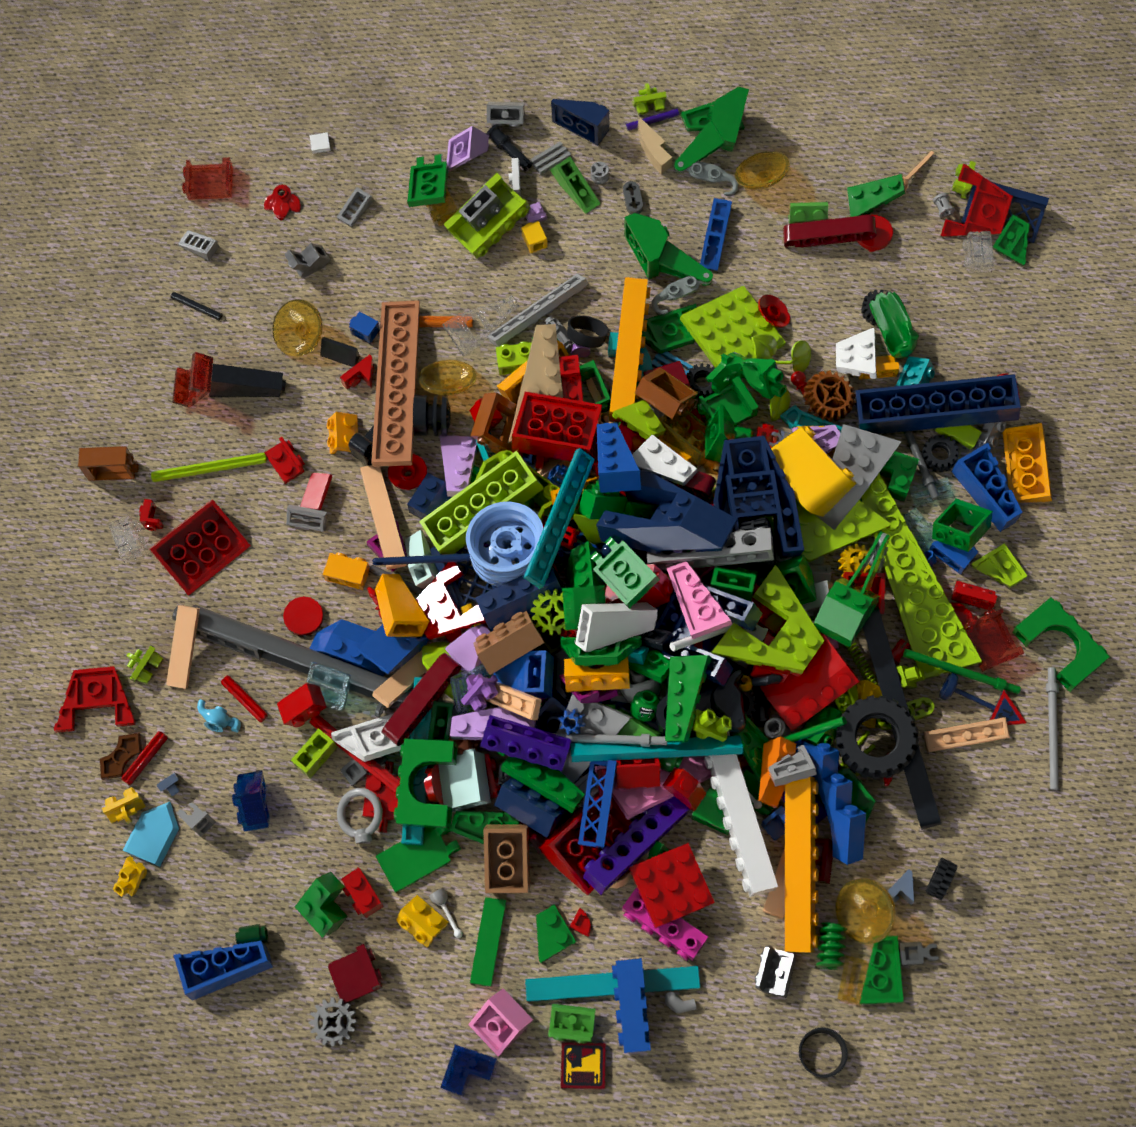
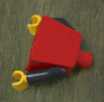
M766 634L763 643L769 646L776 635ZM763 664L762 666L753 665L750 676H753L752 679L747 675H743L741 681L746 684H741L740 687L743 691H749L752 687L783 683L789 674L800 677L801 674L793 673L790 670H778L773 666Z

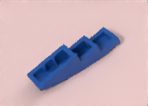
M713 199L700 264L708 270L718 271L732 206V201Z

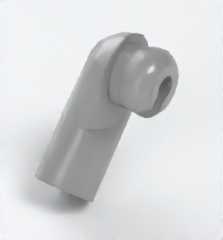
M668 992L665 995V1004L675 1013L680 1014L696 1010L694 999L682 1001L674 992Z

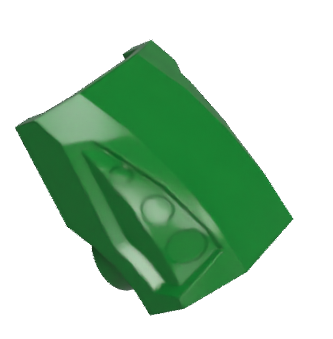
M604 585L562 588L565 630L578 629L582 604H606Z

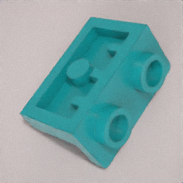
M908 356L896 386L929 383L935 375V368L930 359Z

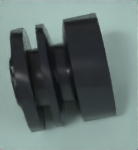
M414 395V436H427L429 427H433L434 436H438V428L442 429V436H447L451 424V407L448 396L443 395L442 404H439L438 395H435L433 404H429L427 395Z

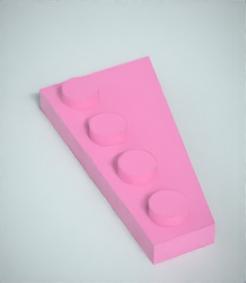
M687 561L667 568L692 639L732 625L730 618L714 600Z

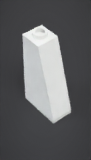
M647 602L635 603L630 609L624 603L582 604L575 644L585 652H590L654 630L658 610Z

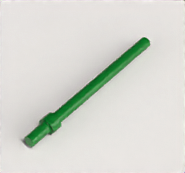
M905 649L903 653L904 657L991 685L999 691L1004 689L1019 694L1021 690L1020 686L1008 683L1006 679L1000 677L993 678L909 649Z

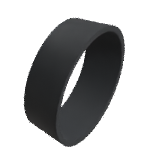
M583 315L573 316L568 320L567 336L572 342L587 348H598L604 344L609 333V328L605 323L596 318ZM575 329L589 330L599 336H588Z
M823 1027L812 1029L805 1034L800 1042V1061L804 1068L814 1076L821 1078L832 1077L838 1074L847 1062L848 1051L846 1043L832 1029ZM814 1034H828L836 1039L841 1047V1062L837 1069L829 1074L814 1073L803 1062V1044Z

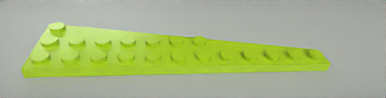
M878 473L861 499L865 505L891 523L889 528L881 530L891 536L886 546L888 551L884 557L885 563L883 566L911 650L963 668L982 663L980 656L967 636L963 625L955 614L951 603H949L915 537L908 528L903 515H901L886 484ZM878 531V532H876V533L873 534L875 540H876V538H877V536H878V534H879L880 531ZM915 660L917 668L923 669L926 679L949 673V671Z

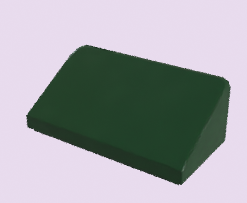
M433 701L427 740L449 741L454 706L452 701Z

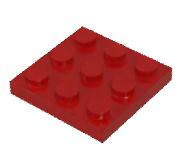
M689 843L629 867L654 929L715 903Z

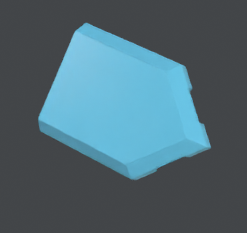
M171 802L142 812L122 851L160 867L179 831Z

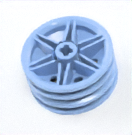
M499 502L485 507L474 516L467 529L466 544L473 568L481 579L493 586L499 587L525 574L544 529L538 515L523 504ZM521 528L523 532L519 533L516 529Z

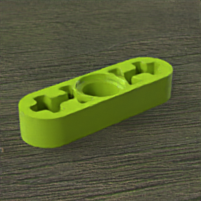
M927 697L907 702L908 710L913 715L915 721L930 716L934 710L933 701ZM922 703L929 705L927 712L921 709L916 712L917 716H915L914 709L921 707ZM876 719V724L880 729H892L890 723L886 725L885 722L880 721L882 719Z

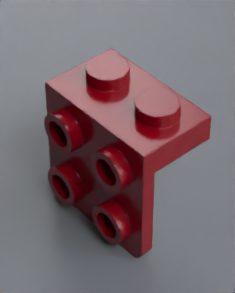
M365 944L357 946L356 952L328 964L339 999H344V1004L383 988L380 982L383 980L379 968L375 969L373 961L376 960L374 953Z

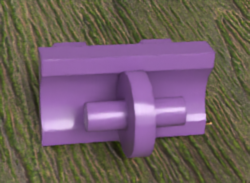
M481 674L469 675L466 679L468 692L461 699L463 705L470 704L475 712L484 710L487 707V703L483 697L486 700L492 699L499 693L495 687L498 681L496 675H493L491 678H485Z

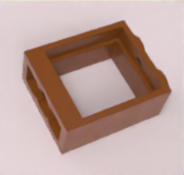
M661 367L643 376L635 391L636 395L671 419L679 415L682 416L687 410L690 411L696 404L695 398L698 394Z
M497 392L484 393L470 436L476 439L478 444L491 448L493 453L497 454L505 450L511 451L512 443H508L517 405ZM495 409L507 416L500 440L488 433Z
M127 446L79 448L78 467L88 481L135 479V473L139 471L138 461L134 459L133 453H130Z

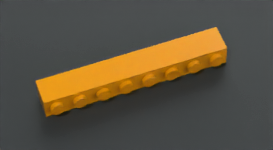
M625 277L609 421L622 422L623 420L619 417L617 420L613 418V412L634 404L635 399H639L635 391L637 389V382L641 381L642 370H638V366L643 365L644 353H640V348L645 347V337L642 336V331L646 332L647 320H644V315H648L649 304L645 303L646 299H650L651 287H647L648 279Z
M811 776L785 784V952H815V948H818L819 944L818 935H815V926H818L819 922L818 913L815 912V904L819 900L818 891L815 890V882L818 881L819 877L818 869L815 868V860L818 859L819 855L818 847L815 846V838H818L819 834L818 825H815V816H818L819 812L818 803H815V794H818L819 787L818 782Z

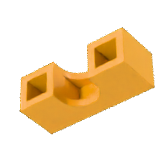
M628 657L619 664L604 666L599 669L575 665L571 659H564L566 692L630 689Z

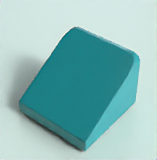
M638 647L628 656V662L644 664L649 647Z

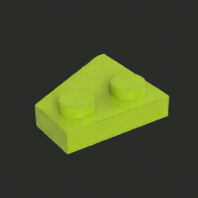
M645 400L615 410L612 414L613 418L617 420L619 417L628 423L627 427L638 432L646 440L651 435L655 437L664 435L666 431Z

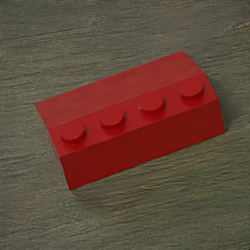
M525 391L512 433V451L572 461L575 451L581 448L592 456L602 405Z
M212 499L150 547L149 551L189 596L251 545Z
M822 633L820 635L824 642L800 677L789 674L783 683L759 686L791 731L859 683L856 674L826 635Z
M599 793L593 797L595 801L599 799ZM611 798L612 810H609L604 848L607 845L611 847L615 843L614 839L621 832L625 834L632 823L630 819L627 820L613 798ZM589 800L588 806L593 804L591 800ZM582 805L538 848L553 866L586 895H589L594 888L583 878L586 871L584 867L592 859L596 861L603 849L578 845L584 805ZM595 805L587 811V817L592 823L600 817V812ZM586 820L585 828L590 825L587 820ZM599 821L596 824H594L597 830ZM592 827L584 832L583 841L596 843L597 833ZM632 838L634 842L640 843L638 838ZM617 851L620 856H626L623 851ZM602 865L604 869L612 870L609 865Z

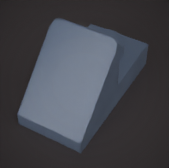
M910 869L877 902L883 908L887 905L892 907L899 899L897 894L910 905L914 903L913 875Z

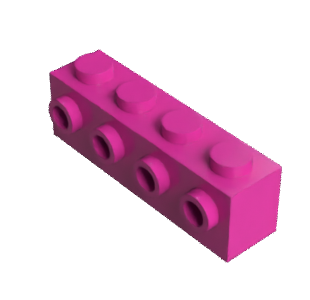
M637 887L622 907L623 916L632 923L636 920L642 925L641 929L650 936L653 933L660 938L658 941L667 948L672 946L678 950L676 954L685 961L688 959L693 961L708 939V936L682 918L654 929Z

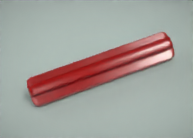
M227 675L221 680V684L260 723L268 717L267 713L230 676Z
M158 731L121 779L126 784L132 785L168 737L163 732Z

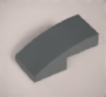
M384 755L374 760L382 766L388 761V758ZM354 759L340 769L351 786L356 785L367 775L371 774Z

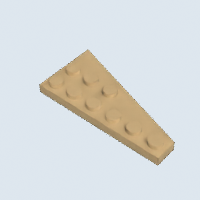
M556 324L536 325L508 443H512V433L525 391L563 398Z

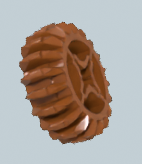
M831 370L826 373L821 371L819 374H814L807 381L803 398L807 400L804 405L810 406L808 412L814 411L815 417L819 415L822 420L827 418L829 422L833 419L839 421L840 418H845L855 405L854 398L856 394L852 393L854 387H849L850 381L844 380L845 375L839 377L838 371L832 374ZM832 392L830 398L826 400L828 395Z

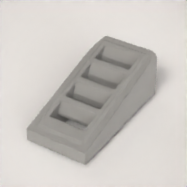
M356 187L337 215V218L352 227L371 205L374 198ZM361 197L362 199H364V201L361 202L358 200V198ZM354 203H357V204L360 205V207L357 208V207L354 206L353 204H354ZM352 208L357 212L354 214L350 212L349 209ZM348 214L353 218L349 220L348 218L344 217V215Z
M187 230L178 243V246L208 261L219 248L216 240ZM191 236L192 238L188 244L185 243L188 237Z

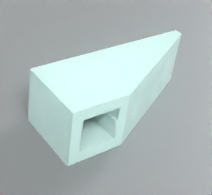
M422 530L405 539L407 556L432 555ZM435 563L408 564L415 585L422 589H426L439 574Z

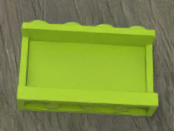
M498 173L485 185L497 195L504 207L484 228L477 232L463 218L459 210L444 223L446 229L476 259L483 257L493 244L501 240L503 234L511 230L520 218L527 215L530 209L528 202L522 199L505 183ZM482 186L474 195H476L484 186Z

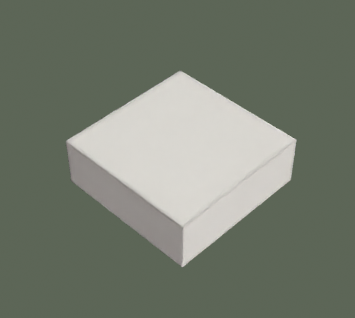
M328 132L310 135L313 154L331 151Z

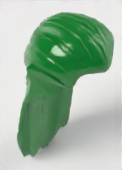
M882 292L877 294L875 301L871 300L869 306L881 330L887 351L894 358H906L916 349L919 334L913 329L910 317L899 295L895 292H888L887 295Z

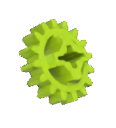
M555 589L553 594H551L549 590H546L545 596L540 593L538 595L539 600L533 601L536 607L531 608V612L535 613L531 619L538 621L535 626L536 628L542 626L543 633L548 629L550 635L554 633V630L561 634L562 628L565 630V621L558 625L557 621L560 618L564 619V607L559 603V600L563 603V593L559 595L558 590ZM551 599L549 605L541 606L543 602ZM553 605L555 608V612H558L554 619L552 616V612H549L552 609ZM541 616L545 617L548 623H546Z

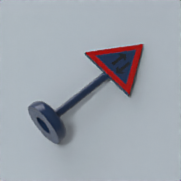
M951 672L945 679L939 693L940 699L948 700L955 692L993 710L989 720L1006 717L1007 725L1026 724V721L1004 689L995 706L956 688L958 676L955 673Z

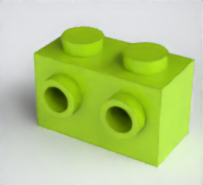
M521 342L515 345L503 344L500 347H495L499 375L512 374L528 360L532 342Z

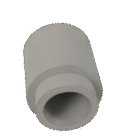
M771 718L765 724V733L772 740L790 734L788 726L779 718Z

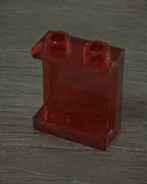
M230 157L222 158V164L192 165L190 160H186V167H183L185 182L182 183V190L187 195L188 200L232 198L233 165Z
M195 352L192 354L191 368L189 370L179 367L175 370L172 399L174 404L192 407L210 393L213 357Z
M993 608L984 612L985 616L978 618L976 615L965 620L967 624L963 627L982 660V663L978 664L982 672L1024 654L1021 646L1016 647L1001 616L1004 613L1003 609L996 611Z

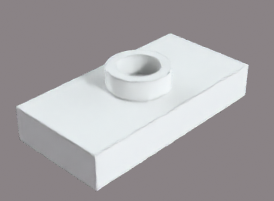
M512 158V173L509 174V185H513V190L521 197L519 159Z

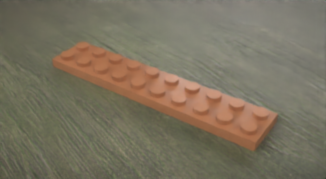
M419 301L382 302L371 462L373 467L412 465L414 437L413 399L414 395H416Z

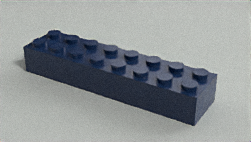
M1015 374L856 390L859 429L875 434L1016 421L1020 418L1021 406Z

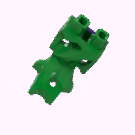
M736 352L728 355L723 353L721 355V363L706 377V381L712 382V391L717 393L731 384L732 379L738 376L746 379L749 386L770 400L775 395L782 397L788 390L787 386L781 383L784 375L782 371L777 369L774 359H747Z

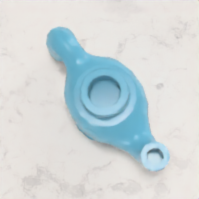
M201 699L198 701L197 709L206 720L204 723L205 727L215 732H223V728L230 726L233 732H239L241 722L237 718L229 717L226 714V709L216 706L215 709H206V702Z

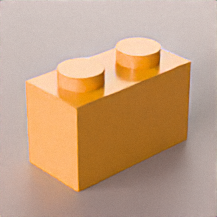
M330 553L322 575L325 581L363 590L370 567L363 558L356 557L353 559L343 553Z

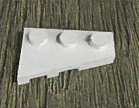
M651 435L632 454L639 469L649 471L661 476L662 479L682 486L697 473L696 467L654 435Z

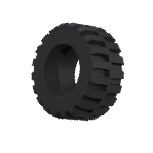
M868 696L867 699L862 700L861 698L857 700L855 704L850 705L845 713L842 714L846 718L847 724L837 727L836 731L837 750H839L843 763L848 765L852 772H857L864 778L871 777L873 780L891 778L893 775L902 772L911 762L919 741L918 727L915 726L913 715L910 716L908 709L905 706H900L898 701L892 699V701L888 700L886 696H880V698ZM869 719H882L894 727L897 734V743L891 753L883 757H872L860 749L856 736L859 727Z

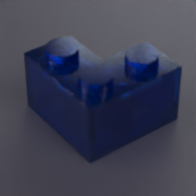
M262 770L238 774L237 783H234L235 794H232V801L234 807H238L237 821L238 824H242L244 832L269 828L270 815L266 802L267 788Z
M455 1044L440 1088L464 1097L470 1076L492 1083L499 1061L497 1058Z

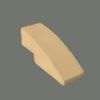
M640 118L638 120V133L642 148L653 167L662 175L672 167V156L665 151V140Z

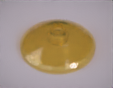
M776 151L754 154L742 161L735 171L736 182L741 187L749 190H762L772 187L787 175L790 169L789 159L783 153Z
M295 299L285 303L278 310L273 321L272 332L277 347L283 353L294 357L310 353L320 341L323 328L322 318L318 309L308 301Z
M442 360L424 367L420 371L418 378L420 386L427 392L439 396H453L470 389L475 384L477 376L475 369L465 362Z
M868 878L854 879L841 888L835 907L839 924L847 928V931L844 932L851 939L863 944H873L885 939L892 931L896 918L895 905L886 888L877 881Z

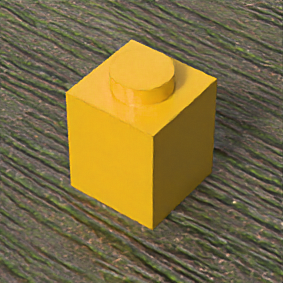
M539 221L530 222L521 227L522 237L530 254L548 247L546 235Z

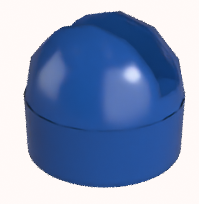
M928 550L923 552L932 568L933 564H936L937 558L933 551Z

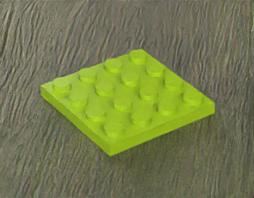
M744 285L680 317L684 326L715 368L721 363V355L723 353L728 355L736 352L747 359L755 358L754 345L751 339L753 336L760 334L773 336L777 342V350L786 344L776 328L761 315L757 302Z

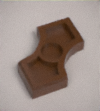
M140 733L119 736L118 744L114 751L108 756L100 758L102 780L123 776V770L127 762L142 752Z

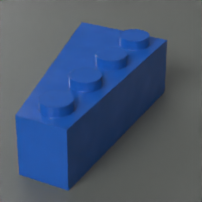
M617 423L597 424L600 493L641 490L640 470Z
M986 443L959 459L951 472L980 507L993 511L992 523L1001 532L1015 524L1023 512L1012 490H1009L1006 484L1007 479L1005 475L1001 474L999 470V463L996 457H993L989 443Z
M262 941L238 944L227 948L218 947L202 952L200 950L183 955H173L184 993L192 1001L273 968L268 948Z
M642 958L616 960V965H612L613 979L617 978L618 987L614 988L615 1001L620 1003V1010H616L617 1024L621 1023L622 1032L618 1033L619 1046L624 1047V1053L651 1051Z

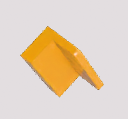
M891 355L876 357L877 378L897 377L899 362H895L894 357ZM861 373L858 376L859 380L872 379L870 374Z

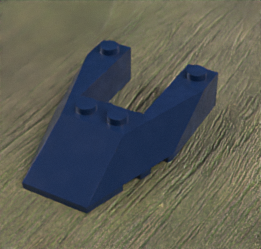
M765 436L724 440L713 501L714 506L737 518V520L773 516L779 557L800 556L804 551L794 490L788 484L785 478L786 475L780 469ZM738 522L732 532L739 530Z
M640 470L641 490L625 491L627 499L659 505L651 520L605 510L597 523L601 542H605L611 536L618 544L624 541L630 548L661 554L662 551L673 550L674 553H682L683 550L695 549V552L722 551L738 520L649 471Z
M704 585L724 613L730 618L732 624L734 622L740 627L754 631L763 613L753 602ZM673 587L670 601L656 607L658 611L654 627L671 631L673 639L670 643L691 636ZM669 643L663 651L658 650L669 661L670 657L712 656L710 664H707L706 680L721 686H725L734 669L725 658L694 647L695 644L672 651Z

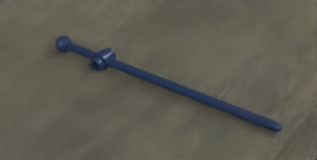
M607 544L600 548H595L604 558L612 551ZM560 545L553 563L561 564L565 557L570 556L571 550L565 549ZM469 553L374 558L372 564L380 566L468 562L471 559Z

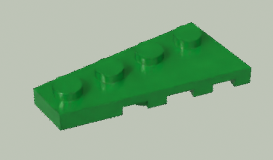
M712 656L670 657L666 742L689 741L696 716L694 714L697 703L699 704L701 698L699 693L702 683H705L707 664H710Z
M510 756L501 766V771L571 813L576 810L584 799L585 794L559 770H553L540 764L530 763L526 760Z

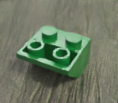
M730 565L716 566L711 587L752 602L758 571Z

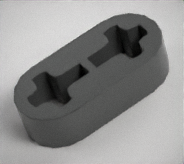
M634 181L626 182L623 186L626 210L629 214H640L643 210V201L639 185ZM629 188L634 190V195L631 196L630 191H628ZM632 201H635L636 209L633 208Z

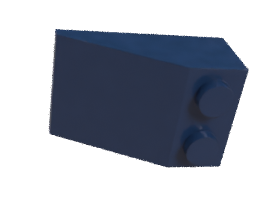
M552 99V122L597 146L609 132V109L604 105L590 101Z
M427 473L407 506L409 513L423 519L452 497L447 496L445 481Z

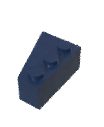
M513 777L501 786L495 802L496 807L545 837H549L568 819L570 814L568 810Z

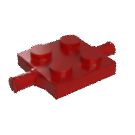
M385 762V769L393 775L394 763ZM367 775L366 789L377 795L383 810L378 832L387 833L388 821L394 819V810L398 806L396 793L373 775ZM364 797L363 817L374 818V807L371 801Z

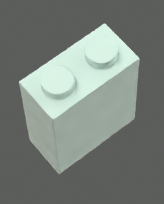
M468 749L463 751V754L457 755V765L438 764L443 803L452 807V812L491 803L483 753L476 752L475 749Z

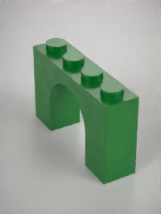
M1050 597L1019 623L1012 633L1025 647L1047 631L1056 630L1067 634L1075 644L1076 656L1071 663L1058 673L1056 679L1071 692L1102 666L1110 656L1103 646L1098 645L1093 640L1092 635L1087 630H1083L1078 625V621L1072 615H1068L1059 601Z
M404 739V744L400 748L402 765L398 768L400 786H397L396 789L398 806L394 810L396 824L401 826L451 829L452 807L449 805L420 802L414 793V780L418 772L428 765H457V743L454 741Z

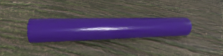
M676 108L643 118L642 120L649 125L679 116V111ZM638 120L625 124L627 131L638 128Z

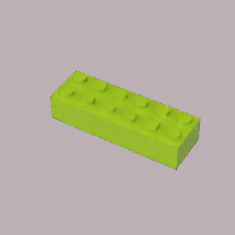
M515 451L419 522L438 552L442 555L455 554L467 545L466 533L468 526L474 516L482 509L499 502L524 504L544 488L523 457Z

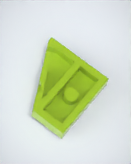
M1005 543L971 563L973 568L1008 588L1027 578V574Z

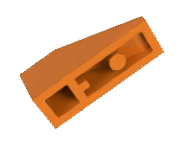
M781 736L763 745L759 801L773 808L778 807L785 785L775 787L768 767L781 761L788 754L791 757L796 754V744Z

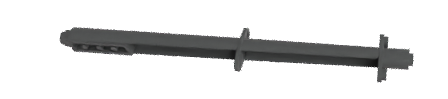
M178 605L174 609L172 615V619L175 621L177 616ZM192 606L200 608L196 636L259 660L260 658L267 659L375 699L372 696L373 692L388 679L201 606ZM410 688L392 706L399 708L413 688ZM381 702L378 703L375 711V717L378 718L381 717L386 708ZM454 705L452 717L472 713L470 710Z

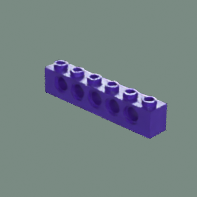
M674 796L644 811L643 817L640 820L636 818L629 825V830L625 834L621 832L614 839L615 843L611 847L607 845L599 853L600 857L596 861L592 859L584 867L586 871L583 878L602 895L629 870V867L640 860L655 845L656 841L659 842L688 814L690 808ZM660 811H665L669 816L662 815ZM646 824L652 825L655 829H649ZM632 838H638L640 843L634 842ZM617 851H623L626 856H620ZM607 864L612 870H606L602 865Z

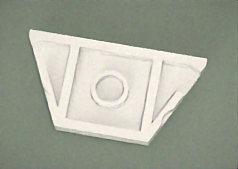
M874 328L836 343V369L838 373H849L855 376L865 373L870 374L872 379L877 378Z
M393 714L331 733L333 741L364 762L400 751L401 745L396 746L381 733L384 725Z

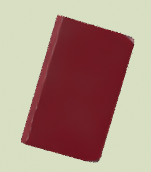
M815 839V846L818 847L819 851L818 859L815 860V868L818 869L819 873L817 882L830 884L833 862L832 840Z

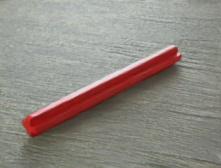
M319 715L312 717L309 721L314 728H319L331 739V733L338 731ZM335 742L341 750L396 793L397 786H400V781L374 759L364 762Z

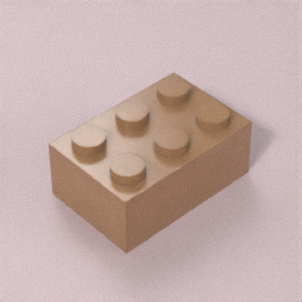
M527 611L516 613L512 616V620L505 624L500 623L496 625L492 632L481 634L473 642L476 654L489 675L544 643L539 630Z
M526 824L485 826V893H528L530 889L529 826Z

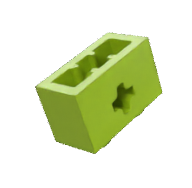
M318 728L291 761L296 768L311 779L338 747L330 737Z

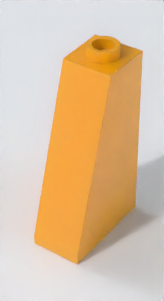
M382 574L375 591L386 636L422 637L429 623L426 615L399 574Z

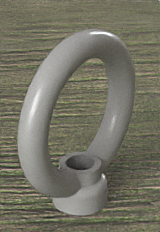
M366 788L352 789L341 798L338 804L337 820L339 826L345 834L355 838L356 844L372 841V834L378 829L382 821L383 810L381 802L375 793ZM363 796L371 801L374 807V818L367 828L355 830L347 823L345 810L350 800Z

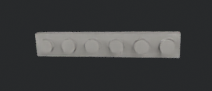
M579 274L574 275L487 336L489 341L497 347L506 344L509 339L521 334L525 328L537 323L542 316L551 313L555 307L567 302L574 294L580 293L584 287L589 285L587 279Z

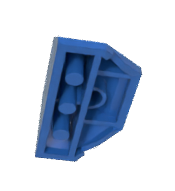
M341 619L316 633L310 649L384 677L385 672L357 651L358 647L375 632L374 630Z

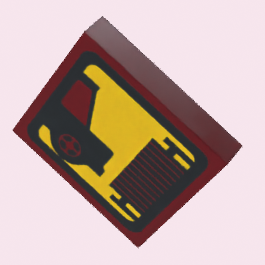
M562 1042L561 1088L605 1089L606 1043Z

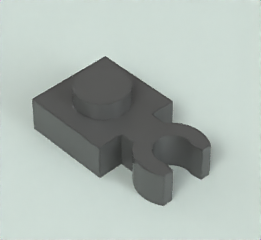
M921 942L898 944L901 966L923 965V958L931 962L939 959L938 956H931L929 953L930 949L937 948L936 944H929L926 948H922Z

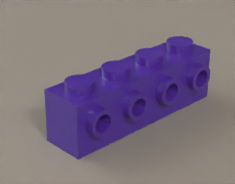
M490 715L480 747L507 754L510 757H517L530 763L540 764L553 770L562 771L571 739Z

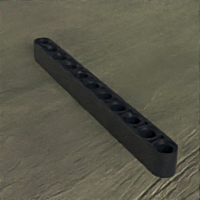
M877 605L864 624L863 631L882 696L887 697L886 699L891 701L895 699L900 706H905L908 709ZM891 725L893 735L897 743V734L894 727ZM918 744L911 762L904 768V773L922 830L942 825Z

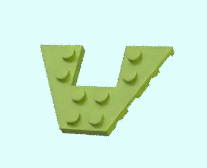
M795 498L804 551L801 555H804L808 562L891 526V523L858 500L834 530L814 514L807 511Z
M775 565L753 596L754 599L787 620L769 646L733 622L712 653L732 658V661H745L747 664L762 666L763 664L773 666L778 670H790L793 673L802 674L824 640L784 576Z

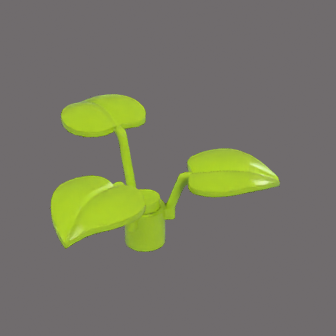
M767 334L751 337L755 358L773 359L772 356L777 351L776 339ZM804 340L797 341L791 350L792 360L776 361V364H793L794 372H804L811 360L810 345ZM788 390L782 397L775 395L770 400L772 422L778 420L780 415L788 410L791 403V396Z

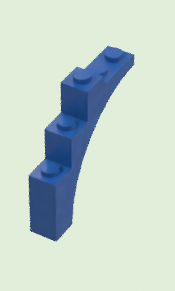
M803 740L794 742L796 744V753H798L799 746H805L816 768L817 775L811 777H814L815 781L818 782V793L826 809L831 829L833 857L846 865L863 860L866 813L851 805L852 781L838 774L839 750L827 743H820L818 746H815Z

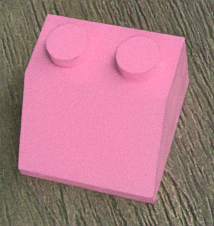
M503 988L486 1001L468 1025L499 1057L526 1030L533 1019Z

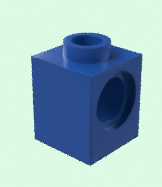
M360 311L349 323L351 334L369 344L372 343L380 331L379 322Z

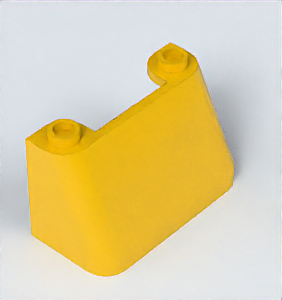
M801 426L771 449L780 469L786 475L785 478L788 484L794 490L795 498L810 513L824 517L857 482L853 479L854 474L848 468L842 469L838 467L815 442L816 438L814 436L816 433L809 426Z

